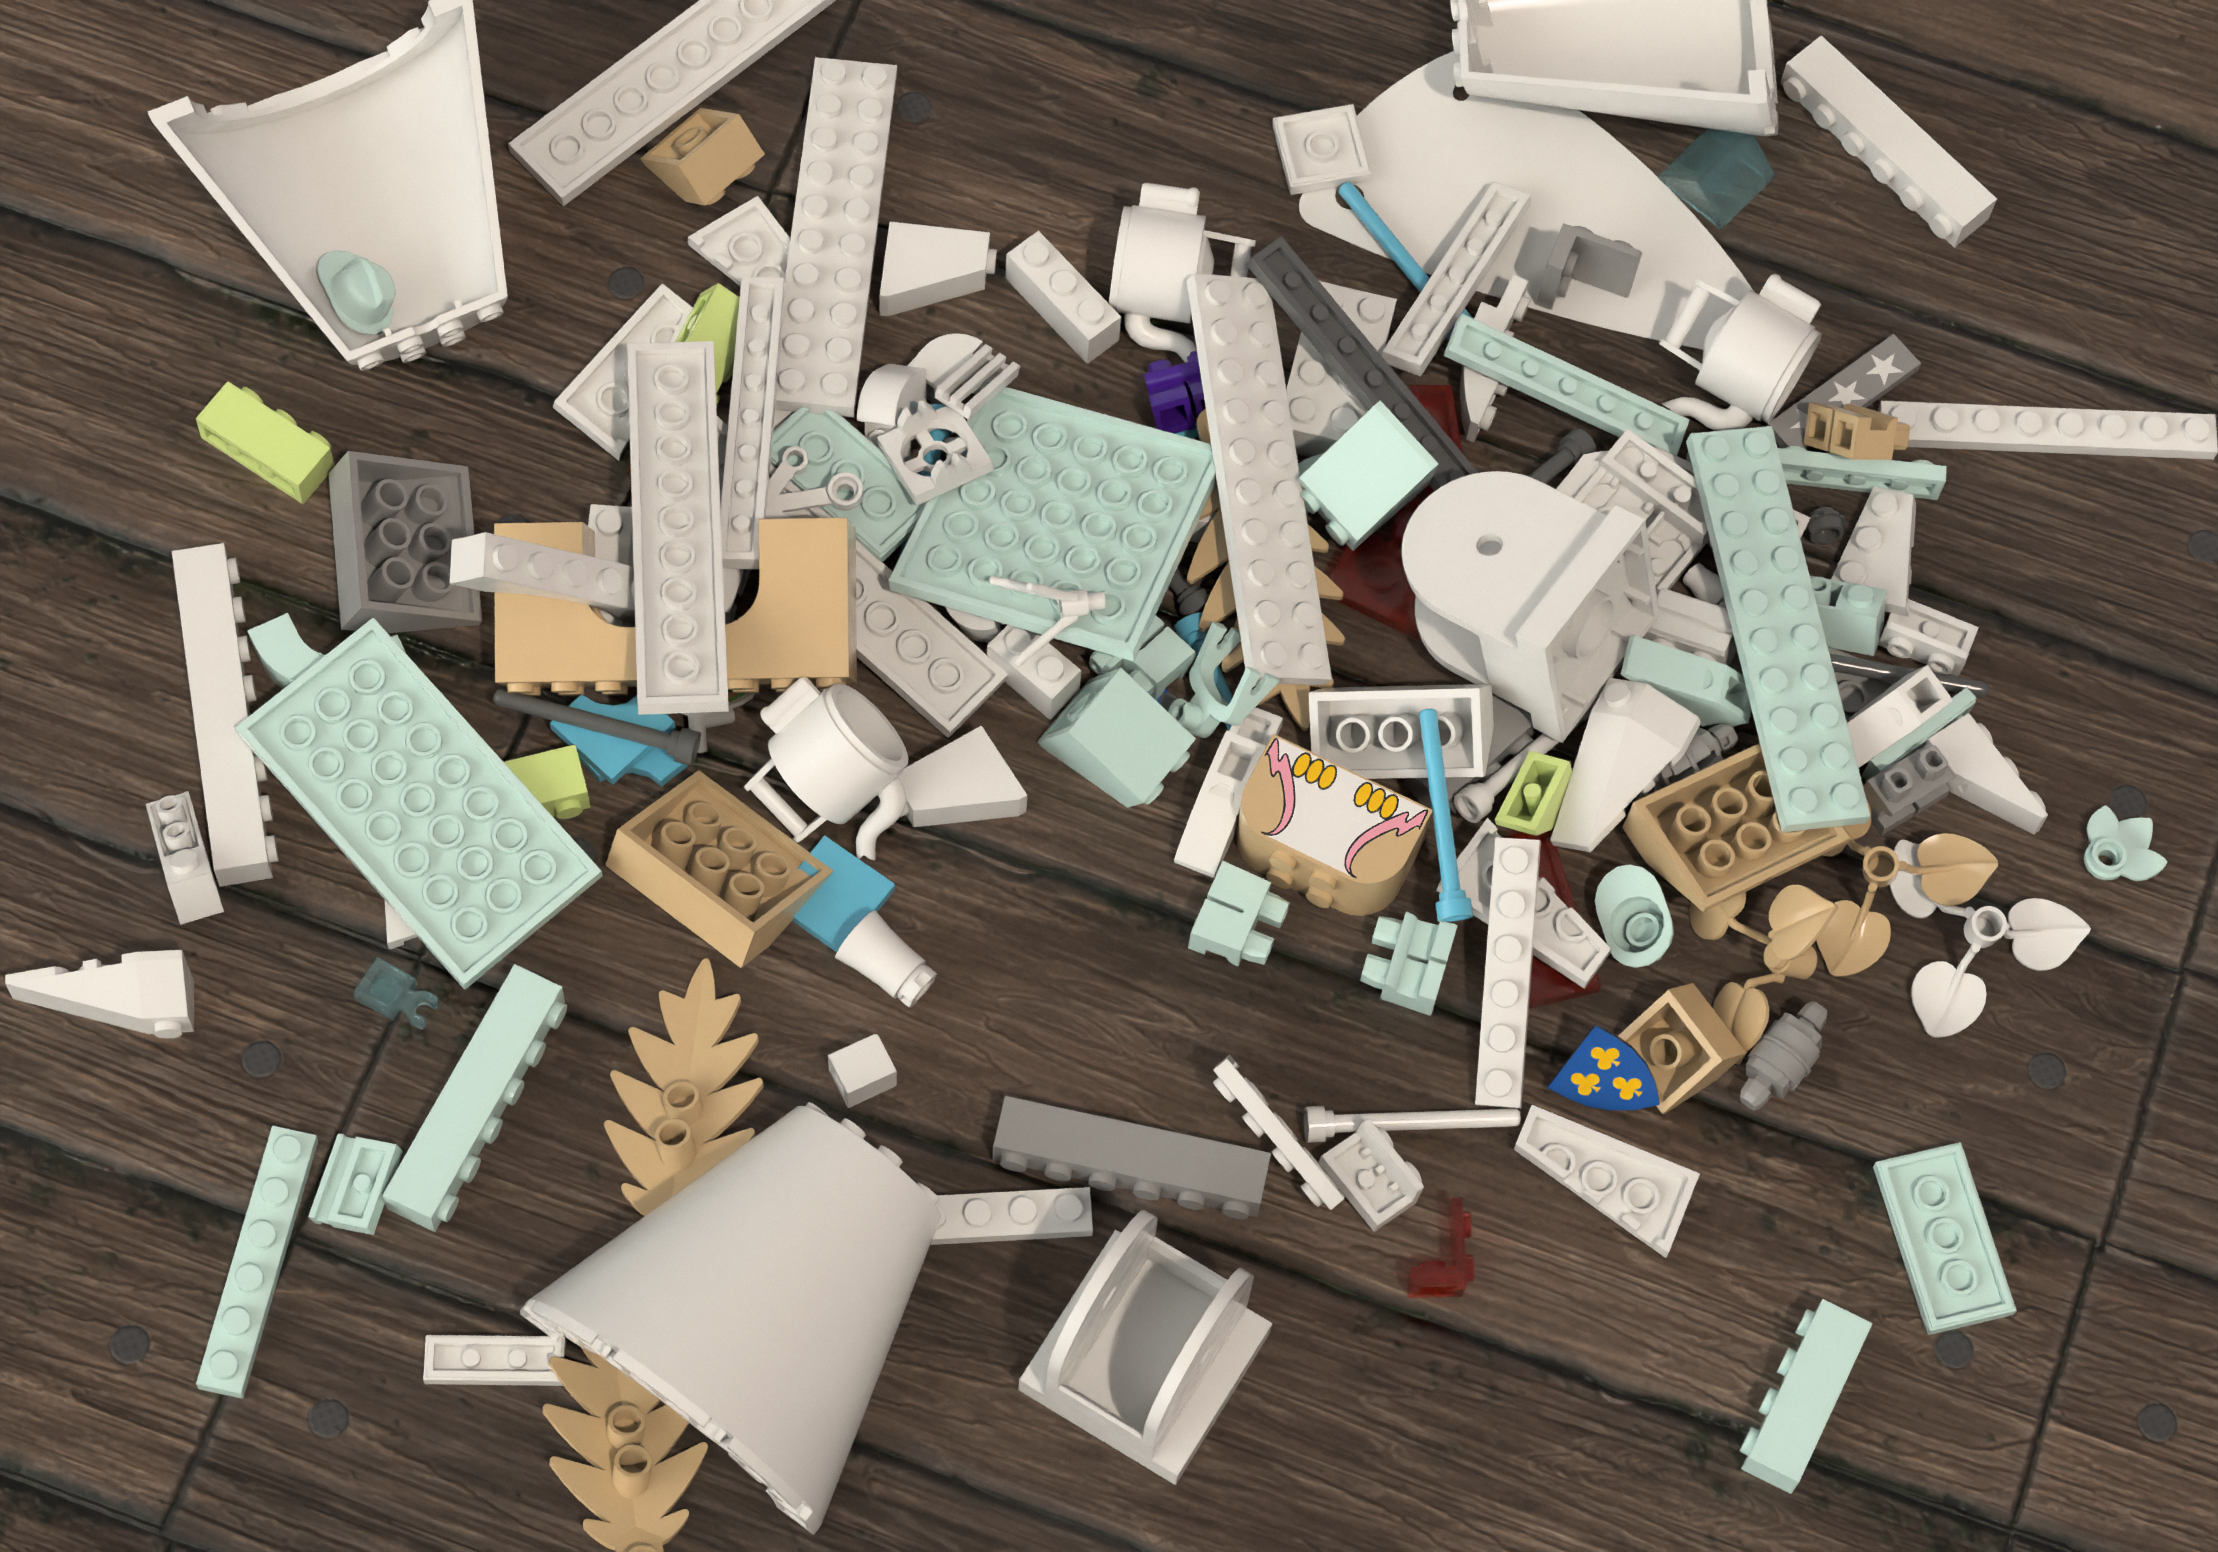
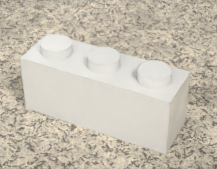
M1039 230L1006 254V280L1086 364L1119 341L1121 316Z

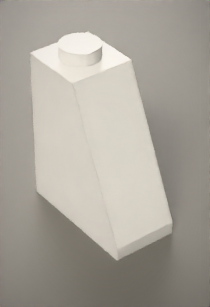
M889 222L879 295L880 315L891 316L985 290L986 274H995L997 249H989L990 232Z
M982 726L907 766L902 774L898 776L905 788L906 794L904 812L900 817L906 815L913 827L1015 817L1024 814L1027 809L1026 792Z

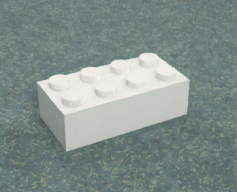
M1319 281L1382 356V351L1388 342L1397 299ZM1301 332L1286 390L1296 454L1312 457L1325 453L1368 411Z

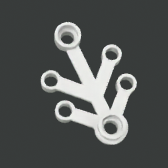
M798 446L789 447L783 453L782 463L769 479L766 519H789L791 517L785 514V512L833 505L835 508L843 511L852 510L862 500V483L856 475L842 472L831 479L828 487L781 494L794 476L803 474L808 468L807 452ZM798 455L804 461L800 466L793 467L788 464V458ZM842 489H849L854 495L849 500H841L837 494ZM722 492L720 493V509H721Z

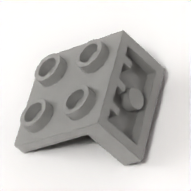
M1563 223L1545 269L1536 305L1552 310L1557 295L1565 298L1572 279L1627 298L1632 289L1642 252L1633 248L1627 242L1620 240L1612 241L1595 235L1585 227H1573Z

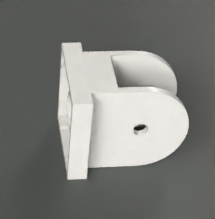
M1481 472L1453 480L1434 491L1413 513L1404 532L1402 541L1403 566L1410 587L1416 595L1415 618L1417 628L1428 652L1442 666L1474 684H1492L1493 694L1531 713L1533 728L1561 743L1564 742L1602 692L1608 679L1612 678L1623 664L1629 636L1635 635L1643 638L1659 617L1646 521L1644 518L1616 504L1606 515L1531 477L1512 472Z
M1142 1210L1129 1222L1122 1233L1117 1230L1114 1231L1019 1379L1018 1390L1176 1485L1269 1336L1272 1323L1247 1308L1254 1279L1253 1274L1243 1268H1238L1228 1280L1156 1238L1157 1217Z

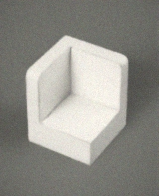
M873 1034L828 1055L829 1072L848 1108L897 1085V1071L877 1034Z

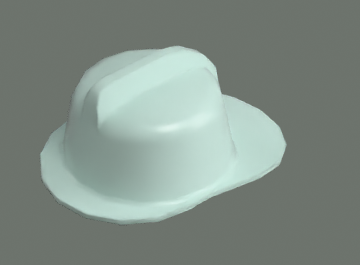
M334 250L325 253L318 261L317 273L338 318L349 329L360 334L376 335L382 333V329L390 326L394 315L392 304L396 290L390 274L382 266L348 251Z
M1634 865L1616 867L1607 873L1598 885L1595 897L1597 916L1607 945L1611 948L1610 952L1616 960L1625 966L1634 968L1648 966L1662 959L1661 957L1671 945L1674 935L1672 918L1662 889L1653 874L1643 867Z

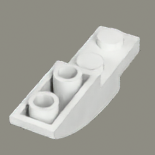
M1513 274L1498 307L1496 308L1481 302L1474 319L1514 337L1515 333L1509 331L1514 320L1519 322L1523 320L1531 301L1530 298L1525 297L1529 281ZM1462 365L1460 378L1461 420L1466 440L1474 443L1480 429L1488 431L1497 411V408L1492 406L1496 395L1504 397L1509 386Z
M1255 707L1240 725H1232L1229 731L1226 730L1194 804L1177 849L1174 863L1212 878L1216 877L1237 831L1242 793L1272 735L1278 736L1282 727V717Z

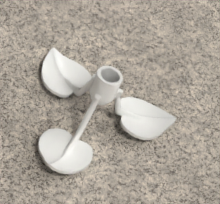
M1900 840L1894 848L1899 861H1905L1909 865L1921 867L1917 857L1920 844ZM1898 871L1896 879L1889 885L1896 904L1902 911L1918 919L1926 918L1938 907L1944 913L1967 918L1964 924V935L1971 946L1959 963L1957 970L1947 962H1933L1923 967L1916 974L1912 983L1911 998L1915 1011L1927 1034L1935 1038L1951 1036L1962 1031L1973 1023L1982 1012L1986 1002V986L1978 976L1964 973L1980 948L1993 945L2002 936L2007 939H2013L2012 951L2021 964L2032 970L2047 971L2065 962L2079 943L2089 934L2091 929L2073 911L2045 899L2031 898L2020 901L2010 909L2007 923L2005 915L1998 908L1992 906H1984L1975 911L1972 907L1943 906L1933 902L1922 891V875Z

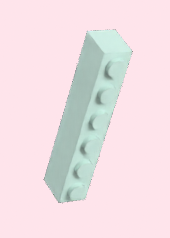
M514 964L384 1191L383 1198L388 1210L433 1232H436L441 1221L448 1222L459 1202L456 1194L464 1181L470 1183L476 1175L481 1163L478 1155L485 1143L492 1144L495 1141L502 1127L503 1120L500 1117L507 1104L513 1106L517 1102L524 1087V1081L521 1079L529 1065L535 1067L539 1063L546 1048V1043L543 1040L550 1028L557 1029L566 1014L567 1005L564 1004L565 999L562 986Z

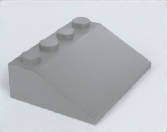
M348 451L328 473L341 630L357 631L372 618L387 633L480 625L483 622L480 591L450 584L452 540L475 535L468 466Z

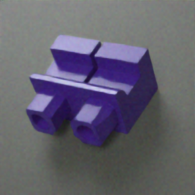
M1197 350L1192 351L1187 356L1188 362L1172 366L1171 362L1165 359L1149 364V373L1144 374L1156 427L1159 430L1176 434L1194 429L1196 425L1190 403L1194 405L1197 418L1206 409Z

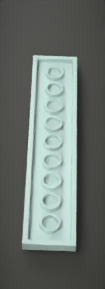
M1772 426L1691 433L1686 441L1781 831L1791 832L1864 824L1870 818V812Z

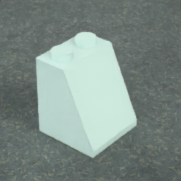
M1380 400L1299 477L1298 482L1302 486L1300 496L1304 500L1306 510L1312 514L1317 511L1328 523L1325 527L1329 535L1339 545L1343 546L1346 543L1353 551L1429 485L1439 464Z
M1118 668L1089 679L1037 743L1108 795L1129 808L1142 803L1148 805L1162 792L1164 785L1161 781L1169 771L1172 773L1176 772L1188 760L1190 753L1186 750L1196 738L1122 668Z

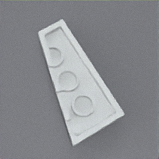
M1487 818L1457 858L1460 889L1465 890L1466 898H1471L1473 915L1489 925L1495 837H1502L1497 833L1498 828ZM1538 876L1533 955L1585 989L1608 957L1611 948L1573 908H1568L1555 894V889L1544 877L1540 878ZM1440 881L1437 887L1439 893L1443 892L1442 881Z
M1229 1054L1213 1070L1218 1076L1213 1081L1214 1085L1230 1103L1237 1098L1248 1112L1242 1118L1259 1138L1264 1133L1270 1137L1277 1146L1271 1152L1285 1170L1290 1172L1293 1168H1296L1306 1180L1300 1187L1317 1207L1325 1203L1332 1210L1345 1199V1195L1305 1147H1301L1297 1142L1298 1138L1276 1112L1273 1113L1270 1110L1268 1102L1258 1088L1237 1070L1239 1065Z
M1531 1105L1514 1150L1663 1257H1667L1700 1173L1534 1105Z

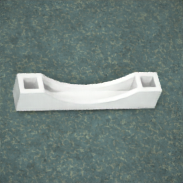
M487 532L452 540L450 584L484 592L536 595L578 602L608 611L617 616L622 622L635 625L634 566Z

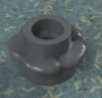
M1822 507L1810 513V520L1805 533L1810 535L1813 543L1819 545L1830 544L1839 540L1844 535L1843 525L1846 520L1844 515H1840L1838 511H1834L1830 507Z

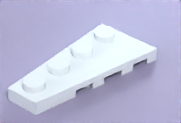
M758 196L688 236V245L740 287L742 276L784 277L785 281L790 237Z
M662 283L554 401L553 408L619 461L630 440L627 343L675 342L693 307Z

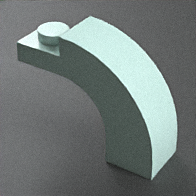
M288 613L247 630L252 648L261 666L270 679L282 690L325 656L312 650L303 642ZM398 635L392 636L391 638L405 652Z

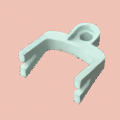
M1214 621L1189 673L1190 684L1195 695L1190 702L1184 699H1176L1168 711L1189 733L1200 738L1209 737L1220 722L1233 726L1240 725L1249 713L1280 682L1278 677L1269 673H1265L1264 677L1258 681L1261 676L1260 672L1257 669L1246 667L1231 703L1228 704L1216 687L1214 670L1240 643V631L1231 627L1224 636L1223 641L1218 644L1222 640L1227 628L1224 624Z

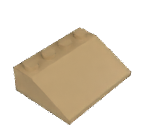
M1760 743L1633 802L1622 827L1645 862L1703 912L1848 843L1850 840L1842 826L1791 832L1781 831Z
M700 770L618 828L605 865L740 968L744 967L772 944L790 924L794 915L834 871ZM804 860L819 871L813 877L798 869Z

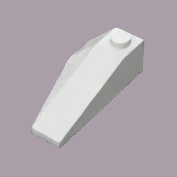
M182 950L122 954V963L113 965L101 964V961L98 959L83 961V966L78 971L69 972L62 967L53 966L5 975V984L15 1000L146 1034H154L159 1038H176L181 1036L182 1032H194V980Z

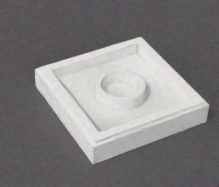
M1353 104L1273 118L1272 126L1290 195L1340 187L1345 182L1357 184L1371 181L1372 172Z

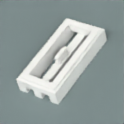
M985 344L937 387L934 398L969 420L1018 376L1020 365L1014 361L1007 365L1005 363L1006 356L1001 353L993 356L991 354L993 348ZM995 371L999 373L966 404L962 403L967 396L978 390L982 383Z

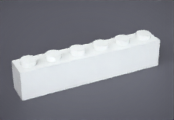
M1822 35L1786 63L1780 85L1784 88L1788 97L1795 102L1801 103L1812 114L1820 127L1828 129L1841 141L1844 149L1849 154L1857 156L1870 168L1873 176L1879 182L1887 184L1900 196L1902 203L1909 210L1916 211L1929 223L1935 235L1946 239L1955 248L1989 219L1997 198Z

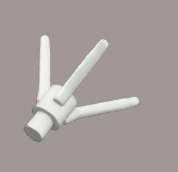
M991 576L989 579L992 585L1054 599L1058 602L1061 619L1015 659L1017 666L1024 664L1063 629L1076 622L1078 616H1087L1089 611L1105 609V596L1103 592L1087 593L1086 589L1064 591L1042 584L1024 583Z

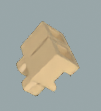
M1809 402L1804 444L1852 460H1892L1893 450H1906L1908 447L1910 425L1898 422V417L1854 404H1846L1843 408H1839L1826 403Z

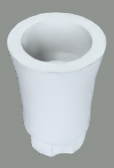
M876 910L871 911L859 922L844 940L835 955L836 959L859 971L893 998L898 997L909 1008L916 1004L926 993L937 976L934 970L925 965L926 960L913 951L887 925Z

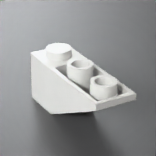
M1928 665L1905 675L1846 720L1858 768L1922 725L1953 701Z
M1968 713L1927 739L1924 746L1929 743L1937 746L1948 761L1949 768L1956 776V778L1946 783L1951 789V793L2033 835L2039 832L2048 816L2045 811L2044 802L2036 792L2028 790L2019 778V772L2015 764L2008 757H2003L1993 745L1990 732L1983 724L1976 723Z
M189 791L166 796L160 800L147 803L146 808L165 879L180 925L224 912Z

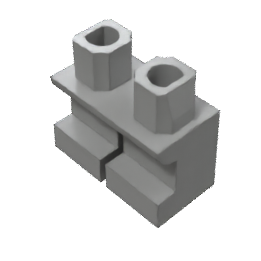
M1929 743L1867 780L1863 789L1866 800L1871 808V823L1881 836L1909 820L1914 814H1919L1948 796L1951 789L1946 783L1956 778V776L1949 768L1948 761L1937 746Z

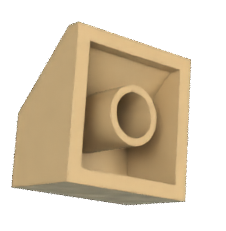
M699 108L640 159L649 170L685 202L705 206L721 199L725 194L724 189L734 180L744 178L750 174L755 168L754 163L764 156L765 153L739 114Z
M1694 983L1668 989L1618 1035V1037L1630 1044L1646 1061L1656 1081L1660 1105H1657V1108L1662 1114L1669 1112L1716 1081L1746 1054V1051Z

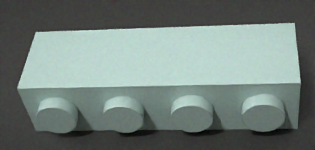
M1824 1299L1821 1300L1815 1312L1806 1309L1795 1332L1802 1336V1340L1796 1351L1791 1348L1787 1349L1777 1370V1373L1784 1376L1778 1391L1770 1387L1758 1412L1766 1415L1759 1430L1753 1427L1750 1428L1739 1451L1747 1455L1741 1468L1742 1470L1792 1494L1805 1471L1873 1323Z

